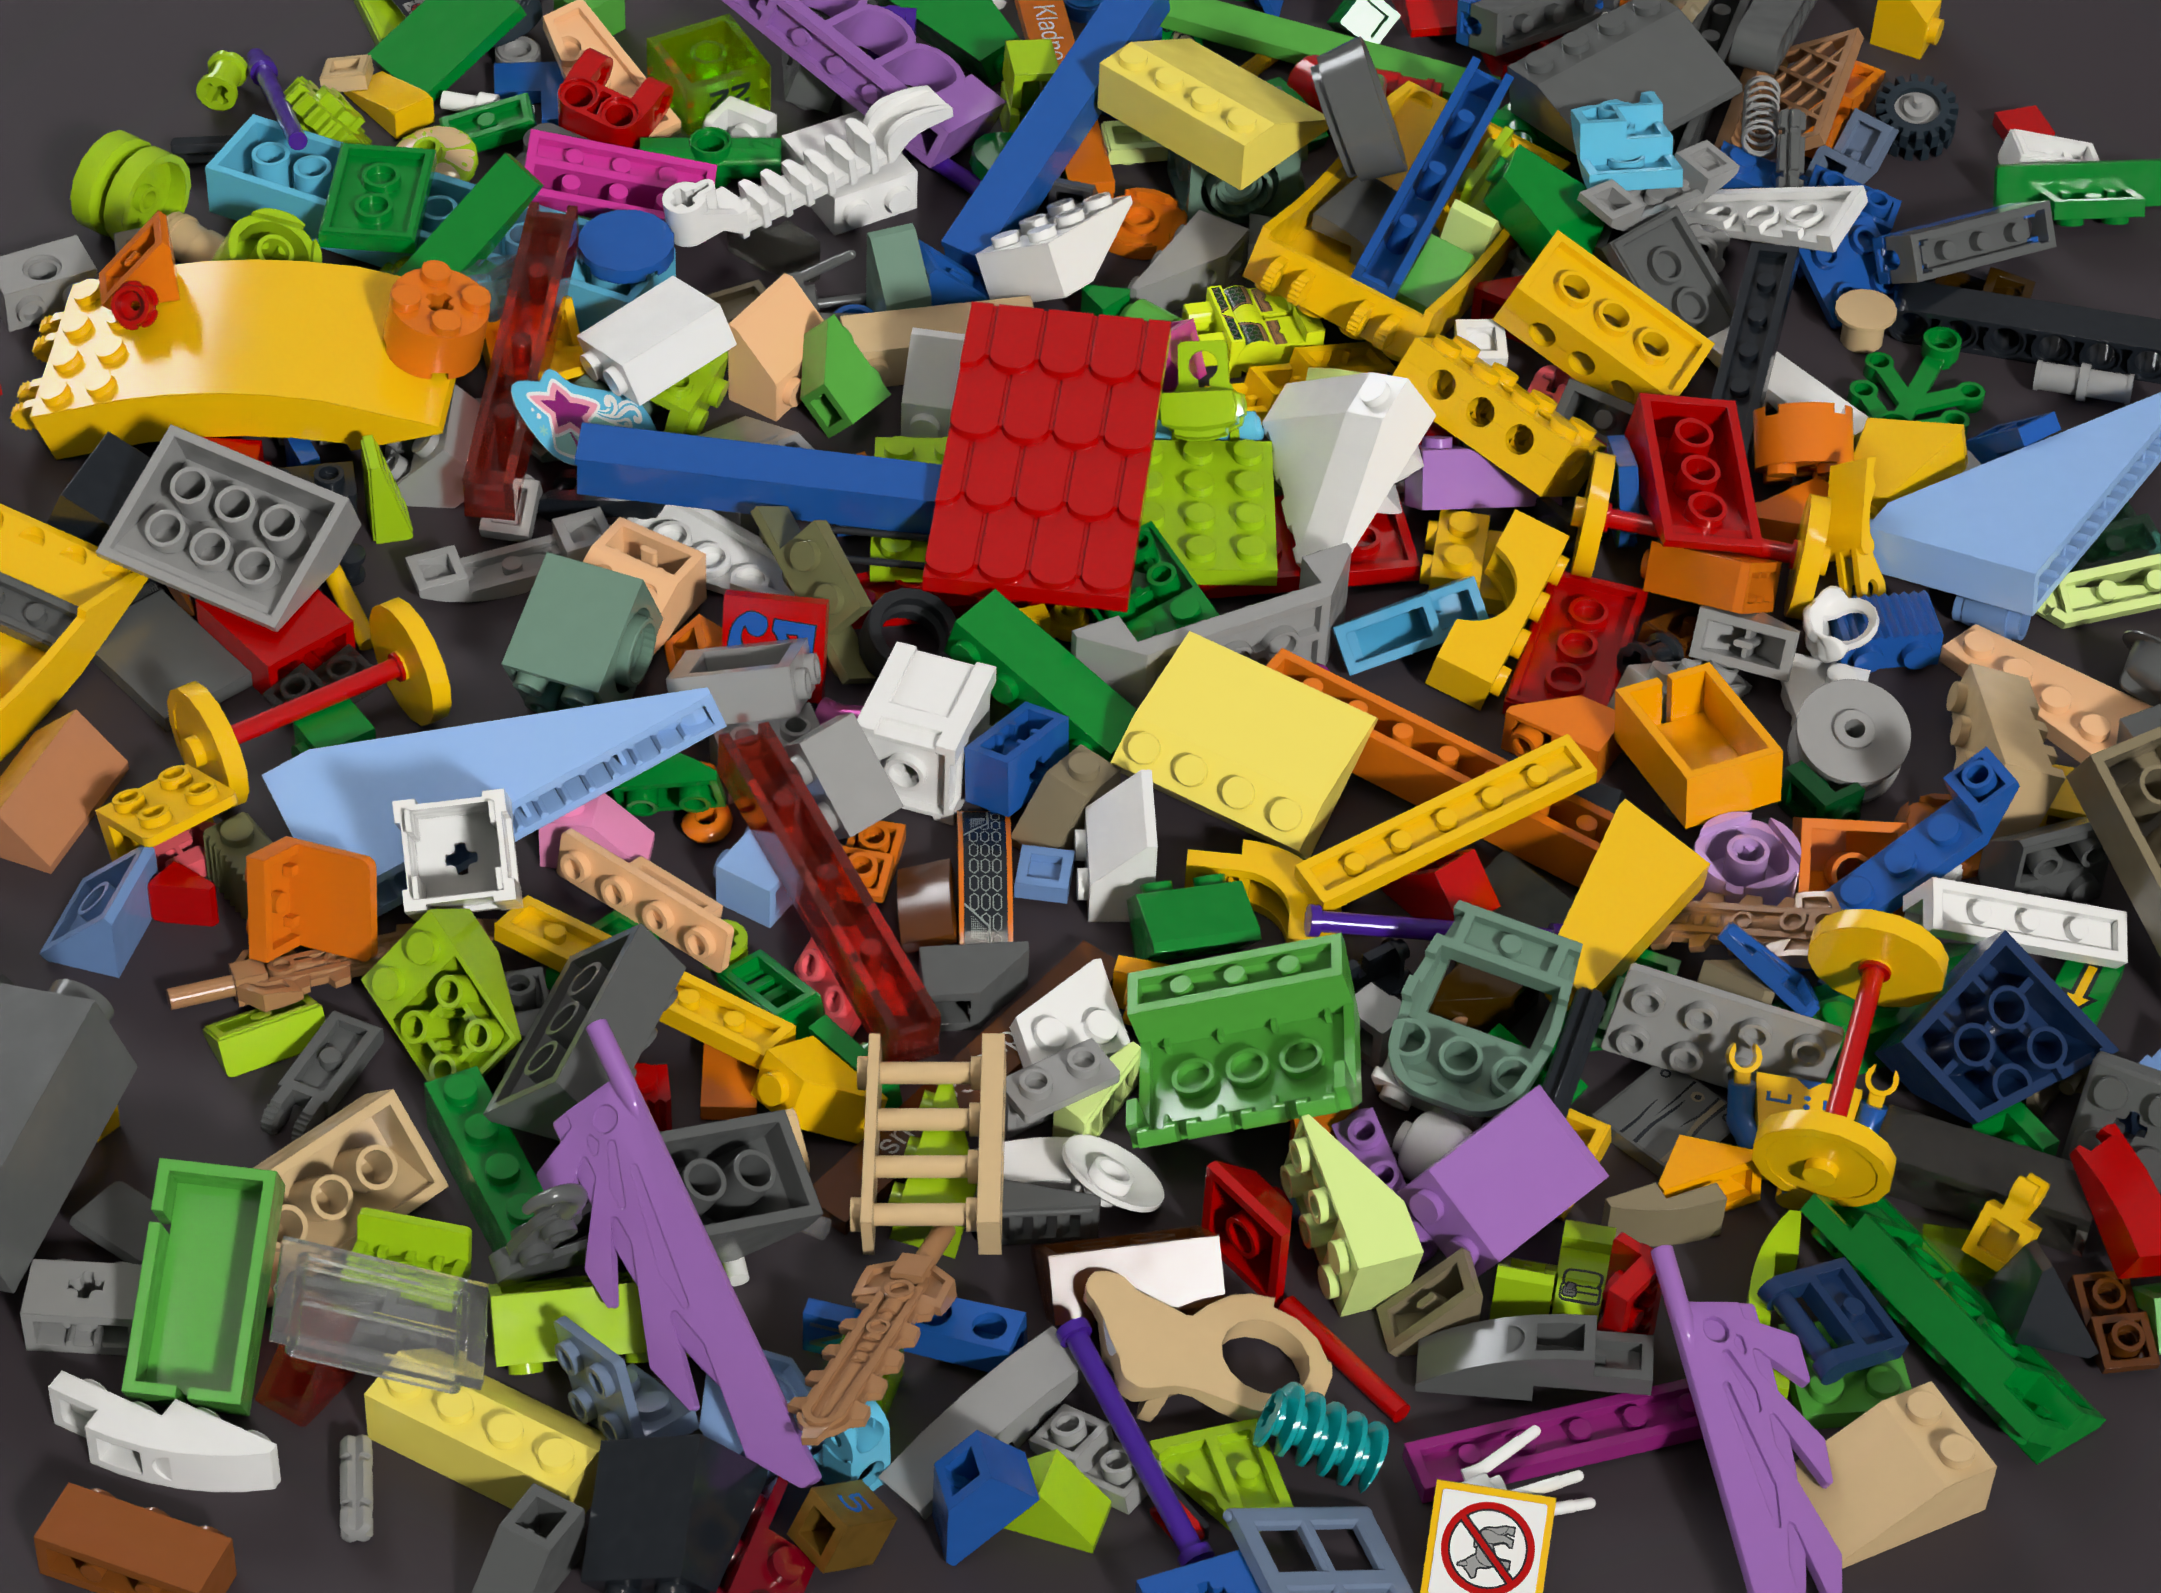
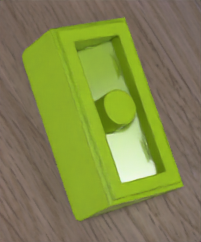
M304 994L303 1000L268 1012L256 1008L207 1025L202 1030L223 1072L228 1077H236L301 1054L326 1019L322 1005L308 994Z

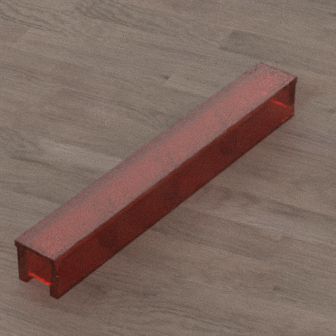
M531 202L528 205L462 478L465 516L515 521L535 435L518 412L512 398L511 387L517 381H540L544 372L551 367L578 250V206L568 205L566 214L541 212L539 210V202Z
M769 722L758 724V734L733 740L729 732L719 735L717 773L868 1035L869 1033H880L882 1060L884 1062H914L939 1054L941 1022L939 1010Z

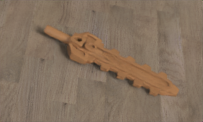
M1832 891L1796 893L1795 898L1785 897L1778 906L1764 905L1763 897L1749 894L1739 903H1728L1725 900L1724 894L1708 892L1701 901L1691 900L1652 942L1651 948L1652 950L1667 949L1671 942L1689 943L1690 953L1705 952L1710 944L1724 945L1717 936L1729 922L1731 924L1733 922L1790 966L1812 969L1808 961V950L1814 927L1826 915L1844 909H1841ZM1727 948L1728 954H1729V955H1734V954Z
M477 919L490 940L493 941L494 923L497 922V919ZM396 924V932L378 935V953L376 957L366 962L313 949L300 953L291 950L268 963L249 959V949L243 950L235 962L228 964L230 975L167 988L166 996L170 1010L230 997H235L239 1007L250 1005L264 1012L291 1005L303 1000L304 994L311 992V987L328 983L337 989L350 984L352 978L366 975L405 935L413 924Z
M933 1226L916 1254L902 1252L897 1261L866 1266L851 1295L852 1303H855L856 1308L862 1310L858 1318H845L838 1326L839 1333L845 1335V1338L841 1344H828L822 1351V1359L829 1361L824 1370H811L805 1377V1385L812 1388L809 1394L804 1397H794L787 1404L788 1412L796 1415L798 1427L802 1431V1445L818 1446L826 1438L837 1436L849 1428L865 1427L871 1416V1408L866 1405V1402L883 1399L888 1388L887 1380L882 1378L883 1375L898 1374L904 1363V1354L899 1352V1349L915 1347L920 1338V1328L915 1326V1324L931 1322L934 1315L942 1316L957 1297L955 1279L937 1267L936 1264L955 1236L956 1230L954 1226Z

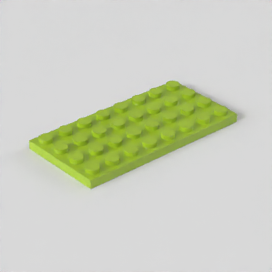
M875 437L874 457L942 464L947 437ZM1250 439L1240 441L1154 440L1141 526L1149 521L1154 523L1198 585L1277 586L1278 568L1272 441H1255ZM871 537L870 557L925 562L928 542ZM870 565V582H895V580L922 582L924 570Z

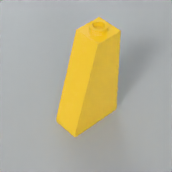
M1624 799L1618 806L1558 933L1560 936L1583 944L1566 1011L1570 1009L1575 992L1581 987L1590 990L1595 988L1602 992L1603 997L1615 984L1617 976H1622L1628 970L1630 965L1640 957L1704 887L1710 867L1708 861L1627 799ZM1544 993L1546 998L1551 1002L1552 995Z

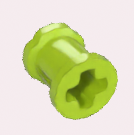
M224 50L213 53L208 60V74L199 80L196 88L197 97L202 104L216 111H225L234 106L238 98L237 87L241 86L248 77V64L243 57L235 52Z

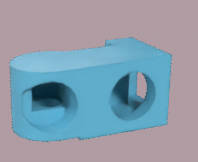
M876 1401L866 1402V1405L871 1408V1416L865 1427L849 1428L837 1436L826 1438L823 1449L813 1455L822 1475L821 1480L826 1485L858 1480L866 1468L870 1473L862 1479L863 1482L872 1491L883 1485L878 1477L891 1464L890 1427L884 1412Z

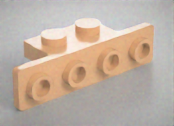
M572 828L561 834L556 869L560 877L634 922L642 923L649 931L715 972L720 973L728 968L734 928L721 919L722 904L642 856L628 863Z

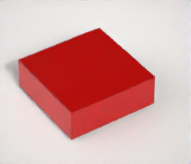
M2036 105L1994 113L1992 125L2003 141H2005L2010 129L2055 136V131Z

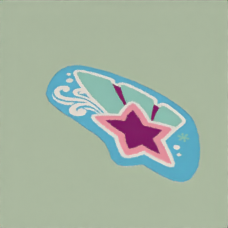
M552 369L546 370L540 381H517L511 387L515 406L535 437L554 457L573 466H577L575 465V455L582 422L657 431L651 417L642 405L639 406L624 395L617 396L612 391L572 384Z

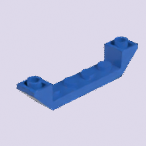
M1987 746L1943 777L1952 797L1951 801L1825 890L1834 893L1841 909H1873L1892 914L1903 906V896L1932 877L1942 878L1988 845L2020 786L2018 781ZM1793 967L1798 972L1813 970Z

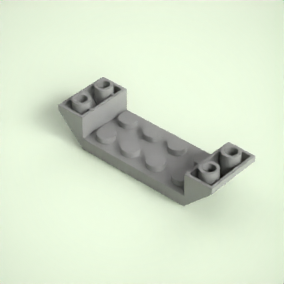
M1346 542L1303 556L1299 590L1248 605L1207 620H1201L1137 642L1119 615L1072 630L1071 654L1136 709L1139 708L1189 631L1265 666L1281 648L1314 664L1320 663L1326 666L1336 643L1332 627L1345 621L1352 548Z

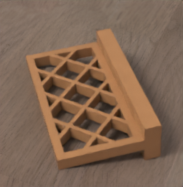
M1859 28L1791 46L1775 75L1744 68L1739 80L1742 83L1743 92L1732 98L1714 145L1720 149L1723 142L1726 141L1737 147H1742L1741 130L1744 86L1754 76L1768 75L1779 83L1781 89L1779 112L1784 109H1800L1806 114V131L1815 126L1813 131L1801 133V137H1805V151L1824 146L1864 40ZM1796 62L1794 65L1787 69L1788 64ZM1758 82L1750 90L1758 86L1774 87L1768 82ZM1759 90L1750 96L1768 94L1774 97V94L1768 90ZM1759 98L1754 101L1769 102L1770 100L1767 98ZM1757 115L1760 118L1769 117L1767 115ZM1757 123L1756 125H1765V126H1767L1768 124H1765V123ZM1752 130L1756 134L1761 135L1769 133L1766 130ZM1748 134L1753 141L1764 143L1771 138H1755ZM1747 142L1756 151H1766L1773 145L1758 147ZM1777 147L1771 154L1763 156V158L1768 160L1776 159Z

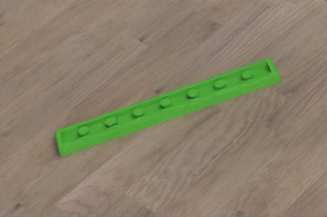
M1169 0L1170 11L1159 26L1164 29L1293 64L1298 63L1306 56H1320L1355 38L1218 0ZM1364 40L1375 68L1399 72L1403 76L1424 80L1431 78L1435 79L1436 82L1444 83L1443 98L1449 100L1466 69L1462 66ZM1491 75V76H1493V77H1495V78L1501 80V77L1495 76V75Z

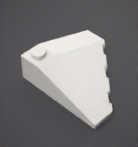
M1368 372L1286 383L1262 421L1264 433L1272 441L1273 470L1277 483L1282 486L1284 499L1281 503L1287 528L1294 535L1296 546L1293 548L1295 561L1300 568L1303 556L1346 542L1353 552L1411 458L1412 453H1414L1435 419V412L1408 378Z

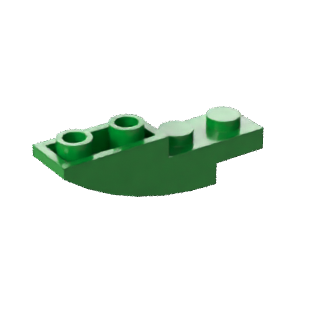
M681 753L673 755L606 792L609 797H615L616 802L629 813L642 817L651 816L660 811L684 810L698 813L704 812L709 808L726 807V795L717 771Z

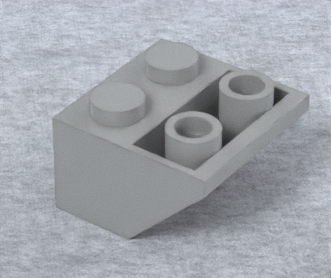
M456 384L454 385L443 434L386 444L384 458L407 506L456 508L488 485L499 417Z

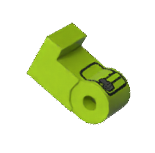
M1565 1220L1551 1307H1553L1552 1314L1597 1315L1598 1326L1603 1300L1602 1293L1605 1288L1611 1249L1617 1228Z

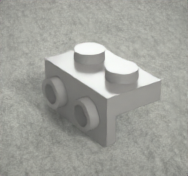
M1090 1038L1006 1076L1005 1137L1009 1139L1053 1118L1055 1111L1117 1084L1120 1080L1119 1069L1094 1039Z

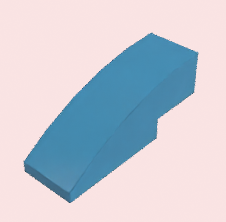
M1467 576L1332 627L1348 676L1444 643L1456 619L1480 621L1489 619L1475 577Z

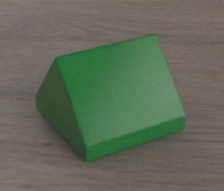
M1086 285L1082 288L1081 312L1093 313L1094 316H1099V314L1120 316L1122 310L1130 304L1131 289Z

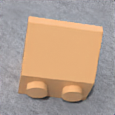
M784 273L729 323L737 343L736 346L728 350L729 400L776 422L792 407H797L802 401L800 395L804 334L824 321L793 276Z

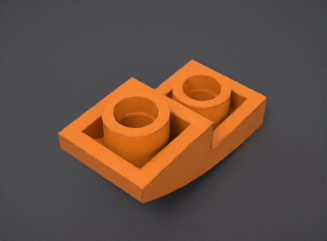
M880 820L853 837L848 838L846 846H841L830 885V894L883 903L892 884L906 840V824Z

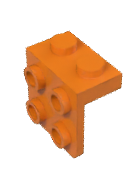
M285 836L246 856L245 881L247 884L248 903L246 930L249 938V959L268 963L298 946L363 962L376 957L378 953L376 863L370 856Z

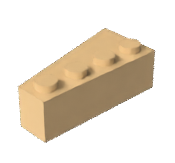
M1970 663L1961 681H1954L1947 697V710L1952 712L1953 719L1950 743L1956 748L1954 769L1987 746L2018 781L2020 786L1991 839L2038 828L2066 778L2062 769L2052 767V765H2055L2058 757L2054 747L2044 745L2048 730L2045 722L2037 720L2040 708L2030 681L2027 677Z

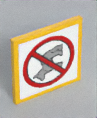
M1437 1479L1420 1593H1543L1557 1498Z

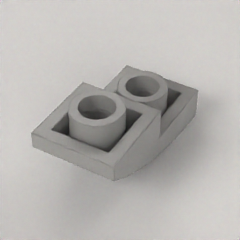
M1063 1404L1028 1440L1030 1449L1037 1455L1058 1449L1112 1501L1111 1507L1129 1515L1148 1495L1121 1443L1114 1441L1111 1425L1106 1421ZM1157 1459L1160 1467L1162 1468L1161 1461Z

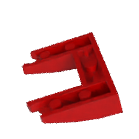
M2116 1123L2107 1124L2095 1135L2101 1144L2091 1151L2079 1145L2069 1154L2117 1279L2161 1276V1195L2147 1169Z

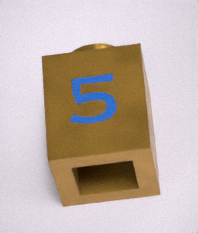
M861 1479L812 1487L787 1535L822 1573H829L872 1565L898 1518Z

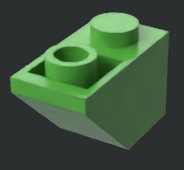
M835 314L804 334L800 399L828 438H831L854 424L891 395L882 382L879 372L869 364L854 343L849 330L842 326Z

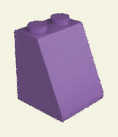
M1539 1084L1475 1130L1397 1193L1446 1258L1462 1247L1470 1251L1478 1277L1525 1243L1603 1182L1609 1175Z

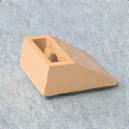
M619 517L591 546L583 562L644 580L663 617L656 636L654 654L707 599L706 553L622 517Z

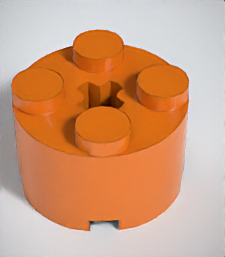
M438 260L427 261L423 263L421 268L402 275L391 288L383 339H385L387 345L386 353L389 359L401 370L424 379H431L432 373H448V379L459 378L468 374L477 366L481 358L490 314L491 294L489 290L480 286L470 277L451 270L446 263Z
M1795 402L1778 404V414L1766 416L1765 407L1753 411L1754 466L1756 473L1763 474V484L1788 485L1793 483V477L1812 476V479L1821 476L1829 483L1830 466L1854 461L1853 408L1851 406L1845 405L1841 413H1835V403Z

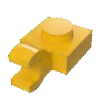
M2029 1173L2027 1178L2019 1175L2009 1192L2005 1204L1995 1199L1986 1202L1961 1250L1998 1272L2026 1244L2035 1239L2037 1240L2043 1228L2028 1219L2045 1198L2051 1184L2033 1173Z

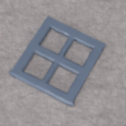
M1368 1506L1228 1508L1223 1513V1519L1226 1521L1261 1593H1413L1373 1516L1372 1510ZM1353 1529L1373 1569L1335 1570L1316 1530ZM1297 1530L1317 1571L1279 1572L1259 1531Z

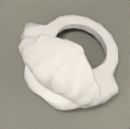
M1831 585L1825 588L1803 610V629L1805 631L1807 649L1812 657L1825 663L1842 659L1848 651L1862 647L1874 637L1880 622L1878 612L1867 600L1848 598L1843 589L1838 586ZM1849 613H1860L1868 618L1869 622L1866 630L1855 639L1841 641L1831 636L1828 622L1830 620L1838 619Z

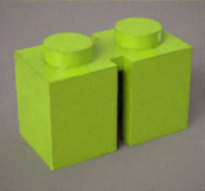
M1051 39L1005 41L1002 73L1004 81L1001 84L1000 97L1006 101V104L999 115L1003 132H1015L1059 67Z

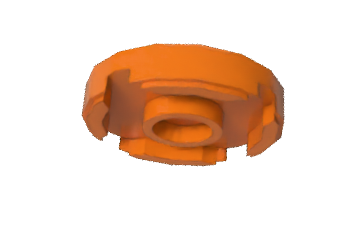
M1135 187L1125 189V195L1117 197L1131 195L1133 203L1109 252L1129 259H1152L1158 250L1163 251L1173 240L1178 227L1182 224H1187L1188 216L1185 210L1182 211L1178 208V201L1169 194L1149 188Z

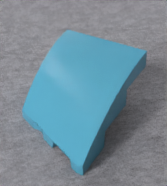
M1654 91L1642 92L1640 101L1633 104L1613 99L1597 105H1587L1571 109V125L1575 150L1582 178L1587 189L1610 179H1613L1626 191L1683 187V168L1673 155V135L1663 123V103Z

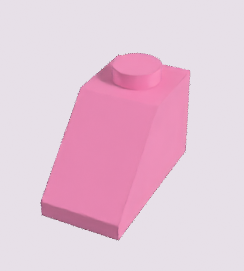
M606 793L538 829L540 867L557 868L561 834L570 828L628 863L640 856L650 861L655 841V833Z

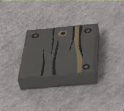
M1657 1066L1651 1067L1592 1114V1118L1611 1125L1612 1144L1659 1178L1662 1176L1679 1134L1729 1145L1735 1141L1727 1127V1102L1690 1075Z

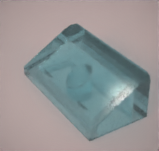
M519 253L489 257L462 272V274L489 290L491 294L489 322L498 321L526 303L529 299Z

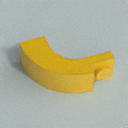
M1243 839L1242 855L1188 849L1184 888L1194 887L1193 878L1225 874L1226 883L1242 881L1253 911L1266 916L1274 922L1282 932L1285 943L1316 938L1306 937L1304 931L1306 908L1308 904L1314 903L1294 878L1295 865L1304 861L1302 858L1282 848ZM1340 907V908L1335 909V910H1333V911H1335V912H1342V909H1341V907ZM1321 932L1319 937L1337 933Z

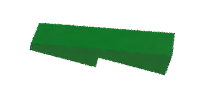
M504 153L395 275L402 276L412 270L419 269L423 263L430 260L442 261L451 270L467 275L478 260H486L544 185L510 153Z

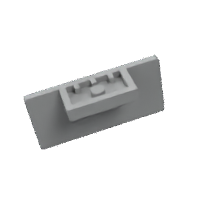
M1632 963L1603 1036L1601 1047L1603 1050L1660 1068L1685 1073L1695 1079L1728 1089V1081L1734 1079V1070L1726 1062L1725 1054L1727 1048L1732 1043H1736L1735 1061L1740 1067L1749 1065L1753 1059L1752 1045L1755 1043L1761 1049L1763 1058L1758 1069L1751 1073V1080L1755 1081L1757 1072L1825 1083L1843 1041L1844 1029L1808 1016L1644 965Z

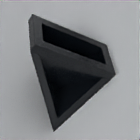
M2036 1239L2026 1244L1981 1288L2014 1343L2084 1358H2091L2099 1353L2053 1265Z

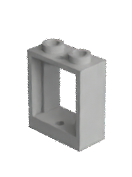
M806 637L686 650L666 678L668 693L707 687L725 723L734 724L798 717L807 700L811 698L812 692L816 687L815 684H820L821 669L817 653H810L808 638Z

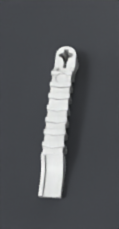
M928 85L907 88L876 101L867 111L863 123L854 118L845 120L847 143L839 137L829 134L824 137L825 155L808 148L803 151L804 165H800L790 159L782 162V176L769 169H764L760 172L761 186L743 179L738 182L739 197L723 186L715 189L714 181L710 179L700 180L697 183H676L666 189L662 196L665 221L674 233V244L681 247L697 246L722 231L735 232L743 239H746L750 236V231L760 226L766 229L772 225V220L778 217L785 216L788 218L794 214L793 210L803 205L810 207L815 204V199L825 194L832 196L837 193L836 189L846 184L852 186L858 183V178L868 173L875 175L879 172V167L895 162L905 146L919 133L952 118L953 108Z

